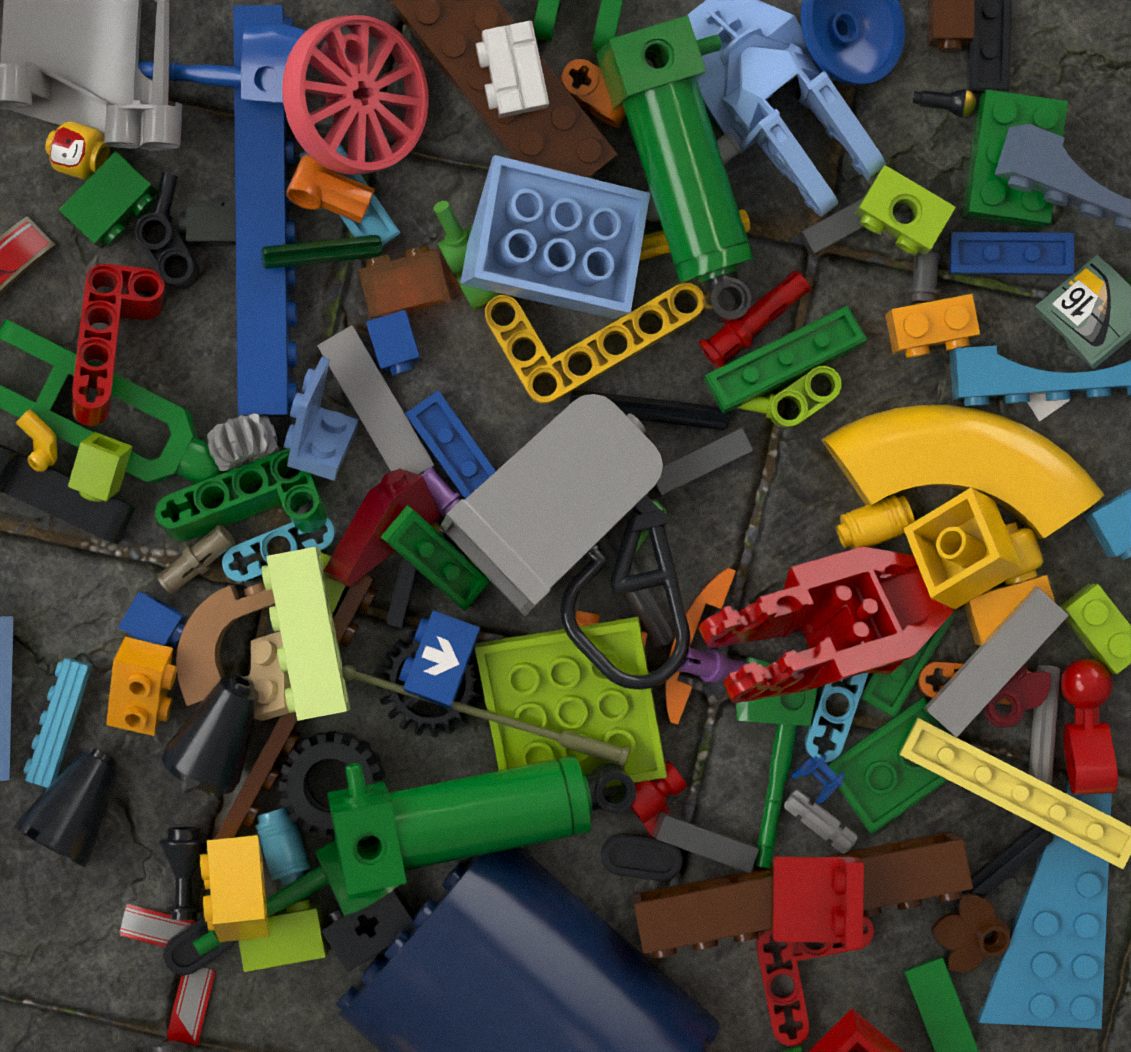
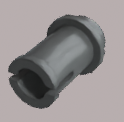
M918 252L916 256L914 255L913 287L908 289V295L912 296V303L936 301V297L940 296L941 291L937 289L940 254L928 252L924 255Z

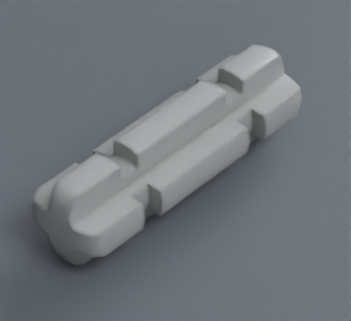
M796 789L786 799L784 808L795 817L799 814L802 817L801 822L825 841L831 839V845L839 852L847 853L856 843L857 834L847 826L841 828L839 826L841 822L816 802L812 805L809 802L811 798L801 790Z

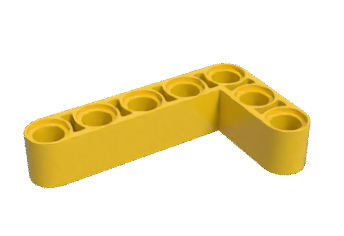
M692 283L676 285L552 359L521 306L514 298L508 295L493 297L485 308V318L489 329L529 397L540 405H549L696 320L704 307L702 301L704 295L700 288ZM682 293H688L695 298L697 308L688 314L681 313L675 307V297ZM501 305H507L515 311L514 320L506 326H500L492 320L494 310ZM649 313L658 316L662 323L661 330L655 334L643 332L639 326V319L643 315ZM612 334L621 335L626 340V350L619 355L608 353L603 345L605 338ZM528 340L532 342L536 347L534 357L527 361L516 359L513 355V347L518 341ZM578 354L587 356L592 363L591 370L583 376L573 374L568 367L570 359ZM541 375L553 377L557 384L555 392L549 396L538 395L533 389L535 379Z

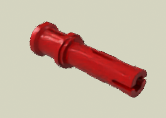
M794 270L786 279L751 306L743 316L730 322H724L725 326L708 340L701 339L698 342L699 348L716 369L725 366V362L742 348L748 349L752 346V342H754L753 337L759 331L779 317L798 299L811 291L810 285L801 274Z

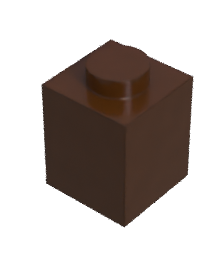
M928 0L927 46H938V51L943 53L961 52L963 47H968L974 39L975 0Z

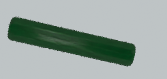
M378 235L264 246L261 249V260L264 268L273 269L375 258L382 255V241Z

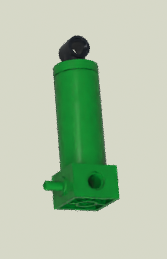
M686 15L611 38L598 51L596 58L613 110L624 107L674 266L677 265L675 269L679 281L684 283L698 279L704 289V298L702 299L703 310L713 321L724 323L743 316L750 307V291L739 280L736 271H738L737 265L751 261L754 257L750 245L747 243L748 238L697 79L706 72L701 56L720 51L722 43L720 37L716 34L696 40L689 16ZM645 58L652 61L655 68L649 66ZM721 290L729 291L733 295L735 305L732 311H726L720 307L718 296Z
M573 755L388 792L384 781L365 785L362 765L352 763L345 768L349 788L327 793L347 895H353L406 884L405 870L572 837V835L590 833V813L599 809L610 813H620L627 810L635 800L636 787L626 771L614 763H604L597 766L591 773H582L578 760ZM620 780L621 787L616 794L611 796L603 794L604 786L609 781ZM367 835H372V836H371L370 838H368V839L360 840L361 838H363V837H365V836H367Z

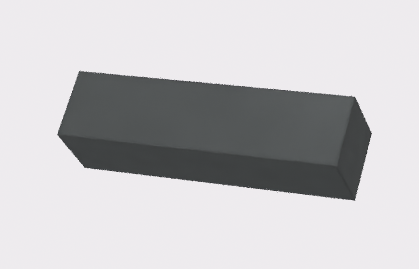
M863 198L801 232L800 237L812 257L865 228L860 224L862 218L855 214ZM904 204L895 205L893 212L900 209Z
M743 428L738 429L663 466L661 477L655 485L660 495L663 496L754 450Z
M662 811L659 813L651 834L657 840L748 873L751 872L759 851L752 844Z

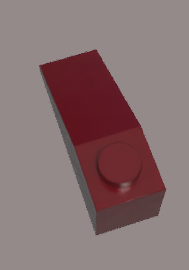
M399 468L387 473L381 482L367 493L323 570L327 578L350 587L394 553L395 550L381 536L406 506L412 508L429 524L441 516L423 476Z

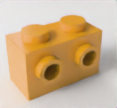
M973 294L895 308L885 314L893 354L905 352L906 358L930 354L929 347L945 344L946 351L971 346L969 339L980 335Z
M124 637L113 660L106 725L154 736L160 722L168 721L173 698L167 697V692L172 689L177 673V666L171 665L173 648Z

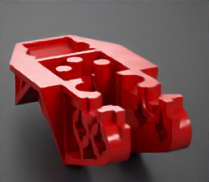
M862 546L791 567L782 591L761 596L755 603L745 607L740 612H737V610L733 611L731 606L724 607L719 613L701 622L699 630L706 646L709 648L778 637L787 638L792 632L802 631L810 649L798 653L795 650L785 652L779 660L765 667L753 662L743 665L739 671L729 673L723 681L724 687L732 703H742L804 692L862 673L891 674L905 660L912 658L953 613V609L930 597L914 555Z

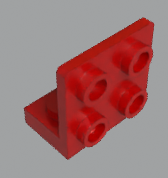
M776 856L773 860L774 941L841 943L845 949H863L864 863L858 857Z

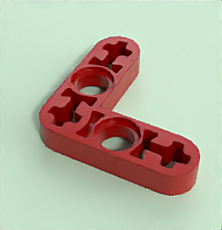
M863 917V926L865 925L863 948L872 941L874 936V927L868 917ZM773 928L762 930L759 932V937L756 938V951L771 1028L775 1038L780 1043L787 1046H795L802 1043L809 1033V1021L797 961L859 949H845L841 943L838 945L824 943L817 949H811L804 942H786V946H782L779 949L782 963L790 960L791 966H776L767 971V964H775L771 951L768 949L763 950V945L770 942L769 936L773 935ZM780 974H786L794 981L792 992L784 997L777 996L771 991L772 980ZM798 1000L799 1006H790L794 1021L801 1022V1026L795 1028V1035L788 1036L786 1030H779V1026L785 1024L784 1011L782 1008L774 1011V1005H789Z

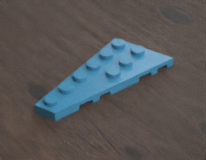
M1068 780L1064 793L1111 816L1112 793L1072 794ZM1052 833L1053 841L1043 849V852H1040L1035 873L1030 886H1027L1010 930L1009 947L1003 953L997 972H994L989 985V993L976 1019L978 1023L1102 1029L1108 861Z

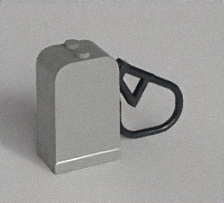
M590 394L581 396L573 401L465 500L462 499L446 514L440 528L524 616L533 610L550 592V589L582 558L585 560L588 558L590 562L570 580L564 590L560 607L564 630L573 644L611 682L633 690L650 689L661 685L679 670L687 657L690 647L689 624L664 527L668 524L665 511L660 510L647 496L648 492L661 477L663 468L662 458L655 445L644 435L646 432L645 427L634 415L628 414L626 416L608 398ZM632 509L638 516L627 519L610 581L613 595L618 596L663 585L676 632L675 648L670 658L659 669L645 675H631L619 670L581 631L575 617V604L579 593L608 563L607 557L598 548L600 546L598 542ZM649 531L658 569L629 576L641 532Z

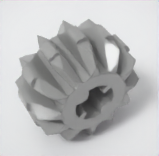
M255 413L249 416L240 415L238 418L228 419L225 423L217 424L207 434L210 455L221 471H230L279 452L277 435L268 416Z

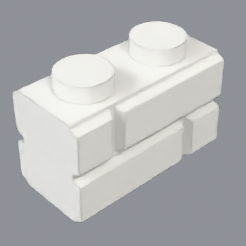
M532 21L482 31L483 42L476 43V50L480 67H488L492 83L484 85L489 109L497 108L499 118L548 108L549 99Z

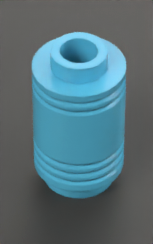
M287 807L257 816L259 824L255 825L256 830H258L257 834L259 835L266 864L270 871L271 880L280 878L282 886L304 876L303 871L311 868L297 821L293 822L289 817L290 811Z

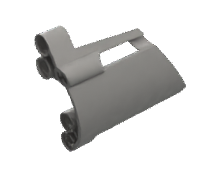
M3 0L0 53V110L17 112L57 125L67 121H74L97 128L104 134V144L110 147L141 148L155 153L180 148L183 105L175 102V106L168 105L169 0H154L157 2L153 80L147 78L138 68L142 0Z

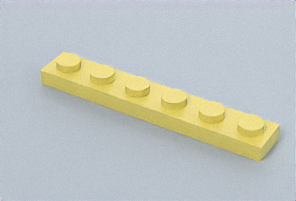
M919 718L916 719L899 755L1124 869L1131 855L1130 826Z

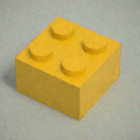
M973 488L967 489L903 528L930 597L953 609L959 608L1024 570L995 500Z
M258 835L207 840L208 854L200 855V867L205 890L210 889L211 895L203 896L204 917L208 925V931L215 930L219 942L269 937L263 856Z

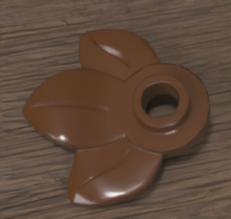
M963 894V897L959 898L958 913H950L941 917L931 928L934 938L941 945L952 950L948 959V969L951 971H971L977 968L986 956L996 957L1003 954L1010 944V929L1001 918L995 916L994 908L988 900L976 894ZM994 931L990 938L984 939L989 932Z

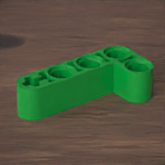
M290 449L281 450L163 497L155 509L158 523L172 539L180 542L190 541L208 534L218 524L225 527L279 505L283 506L295 527L306 533L316 532L321 529L326 523L328 513L314 474L300 470L299 474L294 478H285L288 471L293 469L287 466ZM259 482L262 483L259 491L247 494L251 485ZM224 497L223 503L219 507L209 509L213 500ZM314 503L313 508L308 513L297 514L302 505Z

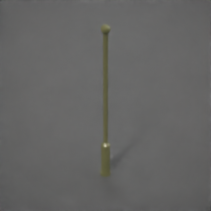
M351 665L342 667L345 681L355 679L421 699L405 693L403 685L357 672ZM454 701L452 709L556 740L561 747L617 763L618 766L623 768L630 749L626 746L622 748L569 731L558 733Z

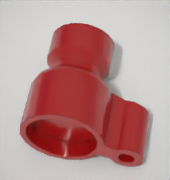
M670 761L665 763L667 778L634 783L636 797L630 807L650 835L653 832L659 813L662 811L670 814L666 798L669 795H678L688 787Z

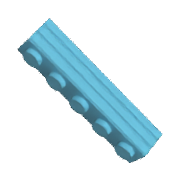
M64 658L63 662L58 663L55 671V676L58 679L56 685L51 686L47 696L50 704L48 710L43 711L39 721L42 729L40 735L36 734L31 749L35 751L32 759L27 760L24 768V773L27 774L25 781L48 788L57 778L93 665L72 658Z

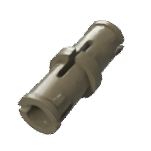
M216 525L211 532L195 545H187L182 550L183 555L157 574L160 584L170 594H176L179 589L199 573L203 575L210 570V564L236 544L234 537L223 525Z

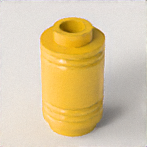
M892 495L889 498L881 499L873 505H866L840 515L841 524L836 525V531L844 548L851 547V549L862 546L870 548L905 534L903 528L915 522L906 498L904 496L897 498L895 495Z

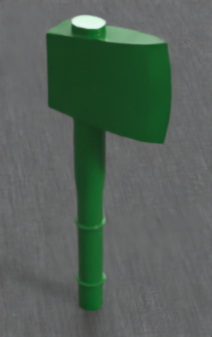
M748 656L746 659L748 664L756 662L757 665L761 664L762 667L772 664ZM817 688L804 692L736 703V721L777 724L770 760L769 784L766 798H764L765 806L759 840L756 843L759 849L754 863L756 866L770 868L773 849L776 847L774 844L781 804L784 803L782 801L784 787L791 765L797 725L811 726Z
M365 836V837L361 838L360 840H365V839H368V838ZM335 840L315 852L321 866L284 886L266 899L267 916L269 917L280 910L294 905L328 884L343 915L347 916L376 903L397 886L347 895ZM215 930L193 941L200 957L218 946L221 947V944L225 943L218 941Z

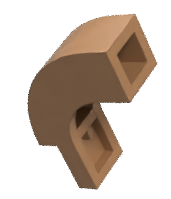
M264 582L244 589L246 595L244 598H240L236 585L224 587L204 600L188 619L179 640L176 657L178 681L187 706L203 701L220 679L226 677L221 663L220 651L222 640L232 624L246 615L275 605L273 590L266 591Z

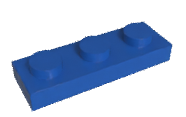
M951 232L949 234V275L1071 276L1074 274V233Z
M439 390L405 413L465 499L496 472Z

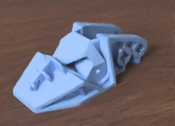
M705 0L688 14L696 40L716 34L720 37L722 43L720 51L701 56L706 72L697 79L707 114L723 134L729 133L735 139L742 150L739 154H742L754 143H757L783 176L786 175L790 181L797 185L808 208L811 207L816 214L822 217L838 205V200L779 116L780 112L777 109L774 110L766 101L777 89L786 82H790L796 76L798 77L801 91L798 102L807 109L810 108L826 128L825 132L831 139L834 137L843 145L852 159L851 165L859 175L862 174L869 181L886 165L882 154L832 83L835 79L823 71L811 56L804 40L802 27L795 15L759 0Z

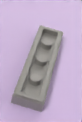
M349 326L317 345L322 355L330 359L329 367L390 471L400 468L420 475L427 469L434 467L435 464L354 326Z
M1035 586L924 709L957 738L1069 615L1040 588Z

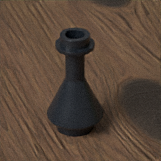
M199 827L168 828V837L161 839L159 842L176 878L175 905L167 907V911L171 912V919L173 920L196 919V911H200V906L192 905V876L200 862V855L205 852L208 839L201 837V828Z

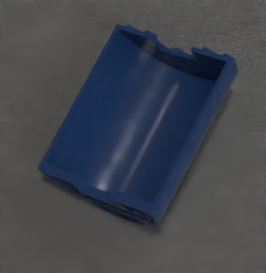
M521 847L474 856L466 867L459 862L444 879L445 882L442 884L446 889L444 895L437 903L430 898L414 916L415 919L412 923L416 927L409 934L403 929L387 947V951L384 953L386 958L384 959L378 955L365 969L362 977L359 979L363 983L358 990L351 986L336 1003L341 1009L338 1015L380 1052H704V1042L706 1041L710 1045L715 1040L720 1026L719 1021Z

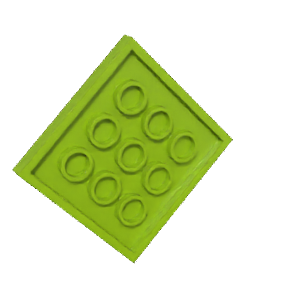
M639 617L579 626L590 641L619 670L631 675L649 674ZM564 629L476 643L475 652L487 711L558 733L569 731L622 748L623 746L629 747L623 769L634 783L667 778L652 688L633 690L611 682L573 644ZM489 720L499 770L573 755L578 760L581 772L585 774L591 773L601 764L614 763L561 747L556 740ZM609 781L604 787L621 785V781Z

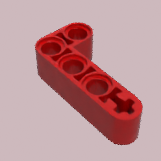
M99 264L92 267L87 273L72 387L73 415L76 420L84 425H99L109 416L121 318L151 320L162 312L165 284L164 280L155 270ZM99 287H109L113 291L102 293L96 289ZM147 291L154 294V296L144 298L137 293ZM95 323H104L107 324L109 327L106 329L98 330L93 328L91 325ZM92 359L102 360L105 364L93 367L87 364V362ZM89 387L96 389L95 402L92 403L88 402Z

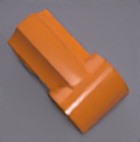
M304 155L288 186L286 196L290 201L302 208L316 210L322 207L361 224L375 189L324 167L310 155Z

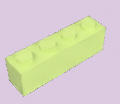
M320 547L266 556L268 565L262 566V577L266 591L273 590L275 606L269 607L273 630H280L283 647L277 648V655L281 671H288L291 688L285 689L289 713L296 712L297 721L350 710Z

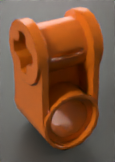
M575 59L569 62L561 74V83L579 106L588 110L593 116L606 124L620 128L626 118L624 107L613 110L601 69L584 59ZM581 72L586 76L584 79L586 85L582 84L579 89H576L572 86L573 78L571 76L575 77Z

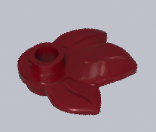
M1024 664L983 708L987 720L991 724L1002 728L1017 724L1022 719L1025 710L1036 708L1044 702L1050 690L1051 674L1043 671L1027 673V667ZM1000 699H1006L1011 704V711L1007 715H1001L996 710V704Z

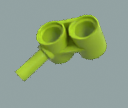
M818 366L777 395L770 394L769 398L760 396L736 409L765 413L766 418H770L777 427L791 429L838 396L841 390V378L833 368ZM822 375L830 380L832 390L828 396L820 397L812 391L811 380L813 377ZM782 399H791L796 402L799 408L797 418L793 420L783 419L777 411L778 402Z

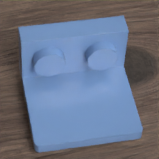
M321 357L316 370L309 368L302 386L304 394L297 393L294 398L290 416L296 418L295 425L291 424L288 429L284 448L290 449L288 467L335 481L357 431L359 419L320 407L330 359Z

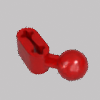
M1089 658L1076 660L1064 670L1060 683L1063 696L1069 704L1075 707V723H1065L1063 728V748L1072 794L1116 793L1118 771L1111 732L1107 722L1099 723V707L1111 695L1113 688L1112 676L1106 665L1098 660Z

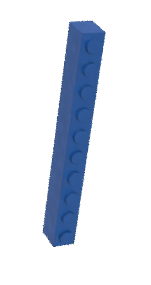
M283 5L233 6L235 67H241L242 42L247 25L282 24L294 27L293 17H287ZM234 87L238 415L249 416L255 413L268 417H291L292 404L296 394L299 393L298 384L291 383V367L298 366L297 342H291V326H297L298 310L297 302H290V285H297V266L266 269L262 264L261 249L264 246L293 244L297 242L296 221L289 220V204L294 203L286 196V191L291 182L289 180V164H295L296 162L295 139H288V120L284 105L241 100V88Z

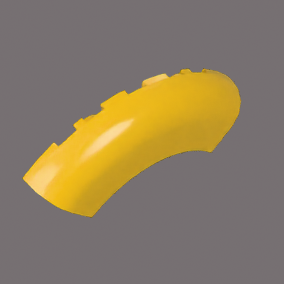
M915 405L894 408L868 415L844 425L821 439L865 506L873 505L889 495L909 488L921 486H946L963 490L973 488L995 500L997 504L1014 515L1026 528L1032 529L1037 539H1044L1086 511L1104 496L1089 474L1068 453L1048 438L1021 423L976 408L954 405Z

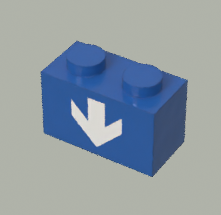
M434 610L429 620L422 618L414 638L415 642L420 643L415 658H406L399 680L405 682L404 692L452 709L478 640L480 627Z

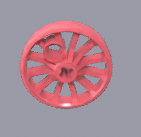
M346 15L326 19L309 28L298 39L285 65L282 94L288 123L302 148L324 167L338 173L350 175L376 172L402 160L418 142L425 127L428 114L429 94L426 75L412 45L390 24L364 15ZM348 27L351 34L342 35L340 28ZM369 34L377 39L378 43L368 60ZM325 38L326 41L323 43L321 50H318V44ZM345 48L348 52V59L345 54ZM391 53L398 67L377 78ZM309 63L326 77L327 83L306 80ZM403 78L406 96L380 92L379 90ZM305 93L325 96L326 105L309 113ZM382 104L406 108L404 123ZM333 114L334 122L323 140L314 125ZM381 125L395 136L396 140L391 148ZM348 130V157L346 158L336 150ZM366 136L374 153L372 162H365Z

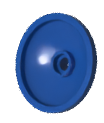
M899 0L802 1L801 27L805 43L815 62L832 78L849 85H866L882 79L895 67L901 56L905 40V21Z

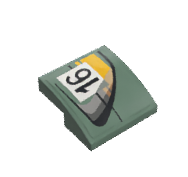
M1098 255L1035 306L1038 315L1062 335L1067 346L1092 369L1099 366L1131 339V286Z

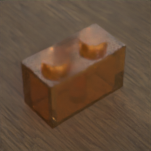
M420 246L405 251V258L390 261L389 256H380L367 260V267L358 269L369 316L372 320L402 310H406L408 313L451 302L438 249L430 251L429 246Z

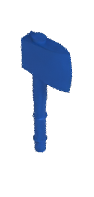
M282 24L247 25L243 35L241 67L210 64L184 65L174 62L173 64L169 63V80L173 82L189 81L204 85L241 88V100L284 105L282 84L285 65L292 48L306 30ZM138 60L140 71L147 78L153 79L154 62Z

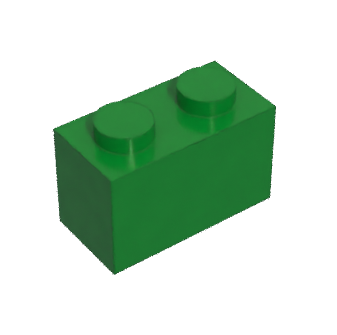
M115 151L59 211L96 246L102 249L106 244L109 246L114 245L123 237L127 230L124 226L134 215L140 217L150 209L155 202L153 196L157 190Z

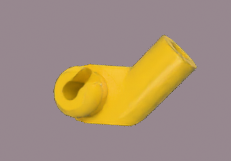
M29 409L19 418L16 424L33 439L34 451L28 456L29 465L35 471L43 472L48 466H53L58 458L57 438L55 432Z

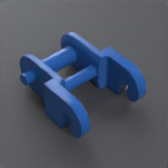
M825 754L819 758L817 756L813 759L811 757L808 758L790 775L795 780L801 775L805 777L812 773L822 783L824 788L815 799L818 804L828 799L838 786L841 787L844 784L841 780L845 774L842 772L837 775L824 762L827 758ZM817 768L830 779L829 782L816 770Z

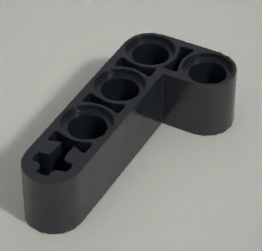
M0 444V492L119 545L136 507L114 496L106 502L87 500L79 494V491L68 487L71 476L49 466L43 472L35 471L29 465L27 456Z

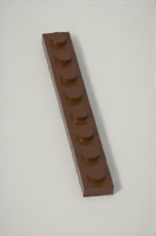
M365 574L351 585L333 618L339 647L341 645L349 646L359 627L353 623L359 610L363 609L367 612L377 595L378 590L372 587L376 578ZM296 712L280 716L214 840L236 838L243 825L250 828L262 807L256 801L263 789L270 792L281 772L280 769L275 767L282 753L289 755L301 735L295 731L300 720L297 721Z

